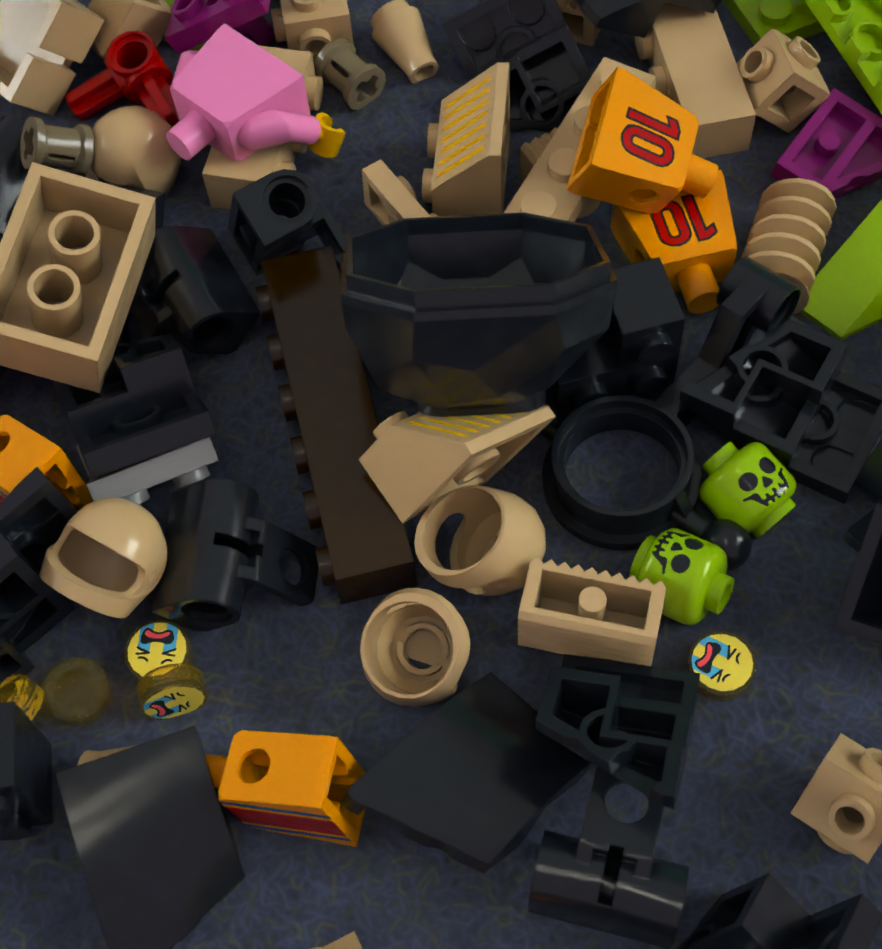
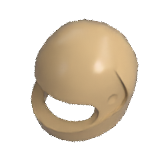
M125 106L111 110L100 118L92 128L94 156L86 178L99 180L100 177L111 184L163 192L167 196L174 186L182 160L166 139L165 134L172 126L157 112L141 106Z
M469 485L447 492L428 507L418 523L414 544L419 562L432 578L449 587L463 588L467 592L476 595L498 596L524 588L530 561L538 556L543 560L546 551V536L544 525L536 509L524 499L504 490L480 485ZM454 513H461L464 517L453 537L450 549L451 570H448L441 565L437 558L435 550L436 536L447 517Z
M117 497L101 498L85 505L68 521L56 543L46 550L39 576L51 588L82 606L110 617L127 618L156 587L163 575L167 562L165 536L155 517L140 504Z
M405 588L388 595L371 614L361 636L360 657L364 675L376 692L386 700L397 705L422 707L443 701L453 695L457 690V682L469 659L470 636L463 618L452 603L442 595L427 589ZM408 658L432 666L427 669H420L412 665Z

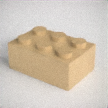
M31 163L0 242V366L93 392H101L155 238V197L38 163Z

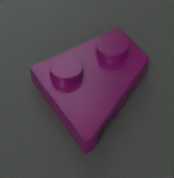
M833 88L830 92L831 95L822 102L776 162L770 176L778 181L789 178H803L815 181L827 187L835 199L882 179V118Z

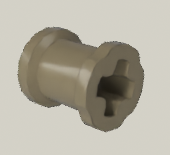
M340 37L326 44L315 59L316 76L322 77L323 84H332L343 93V101L352 110H360L380 96L386 81L384 71L376 64L365 63L356 55V47L346 38ZM333 61L339 64L338 68L332 66ZM361 81L366 82L367 86L363 87L360 84Z
M28 117L23 126L20 141V157L23 167L29 169L31 163L34 162L45 166L66 168L72 174L79 176L87 174L94 156V135L89 125L78 124L74 128L46 125L39 117Z

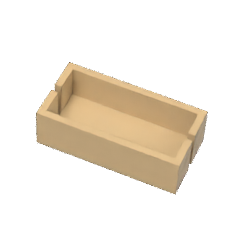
M0 0V95L11 103L54 116L76 75L70 69L72 62L75 61L82 64L105 20L77 0Z

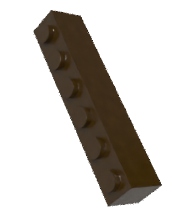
M332 245L263 260L261 262L267 284L255 288L263 321L275 320L278 333L266 336L274 370L286 369L289 378L288 384L278 386L286 422L298 419L302 434L301 436L290 438L298 475L310 472L314 490L302 492L310 529L323 527L327 546L315 548L323 586L336 584L341 604L384 595L405 588L417 587L414 561L404 523L400 521L359 461V458L377 440L373 431L378 426L361 356L345 328L341 304V279Z

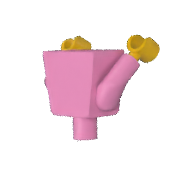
M224 23L219 27L200 50H187L179 58L170 87L179 122L168 130L165 135L171 148L181 158L190 160L209 144L230 160L242 161L258 150L288 142L307 144V147L313 153L321 157L333 158L338 155L346 132L342 128H331L333 120L326 113L321 112L316 117L311 116L303 75Z

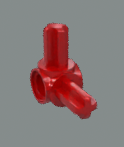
M128 31L116 37L108 47L106 58L103 59L108 69L71 90L65 96L68 106L79 120L87 119L125 96L129 103L141 104L146 109L157 112L172 127L179 122L170 91L173 74L152 39L146 33L140 31Z

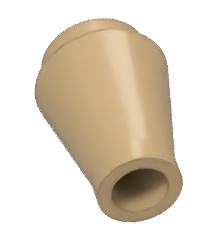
M394 0L380 7L371 19L373 40L406 73L411 83L416 84L434 76L439 69V64L433 56L419 10L416 7L410 6L405 0Z

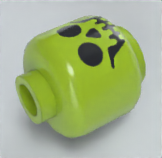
M730 441L701 466L709 475L699 489V497L704 505L718 520H732L746 529L748 533L751 532L757 539L796 506V503L790 498L795 493L797 487L795 478L762 443H749L738 450Z
M677 528L668 529L658 537L648 536L635 555L629 577L634 575L638 582L648 578L652 585L662 581L666 587L662 615L687 626L698 624L709 612L719 615L726 607L735 584V578L726 574L727 555L723 549Z

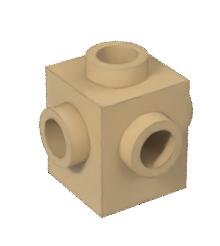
M280 0L281 7L271 9L276 42L287 41L288 49L312 52L313 60L316 59L318 53L326 44L335 41L337 38H346L353 44L347 0Z
M772 28L737 62L756 116L767 120L788 133L831 95L817 67V64L821 61L820 56L813 46L802 37L797 36L792 40Z
M841 733L790 814L815 829L822 841L832 849L843 854H853L867 864L882 843V750L876 748L866 749Z

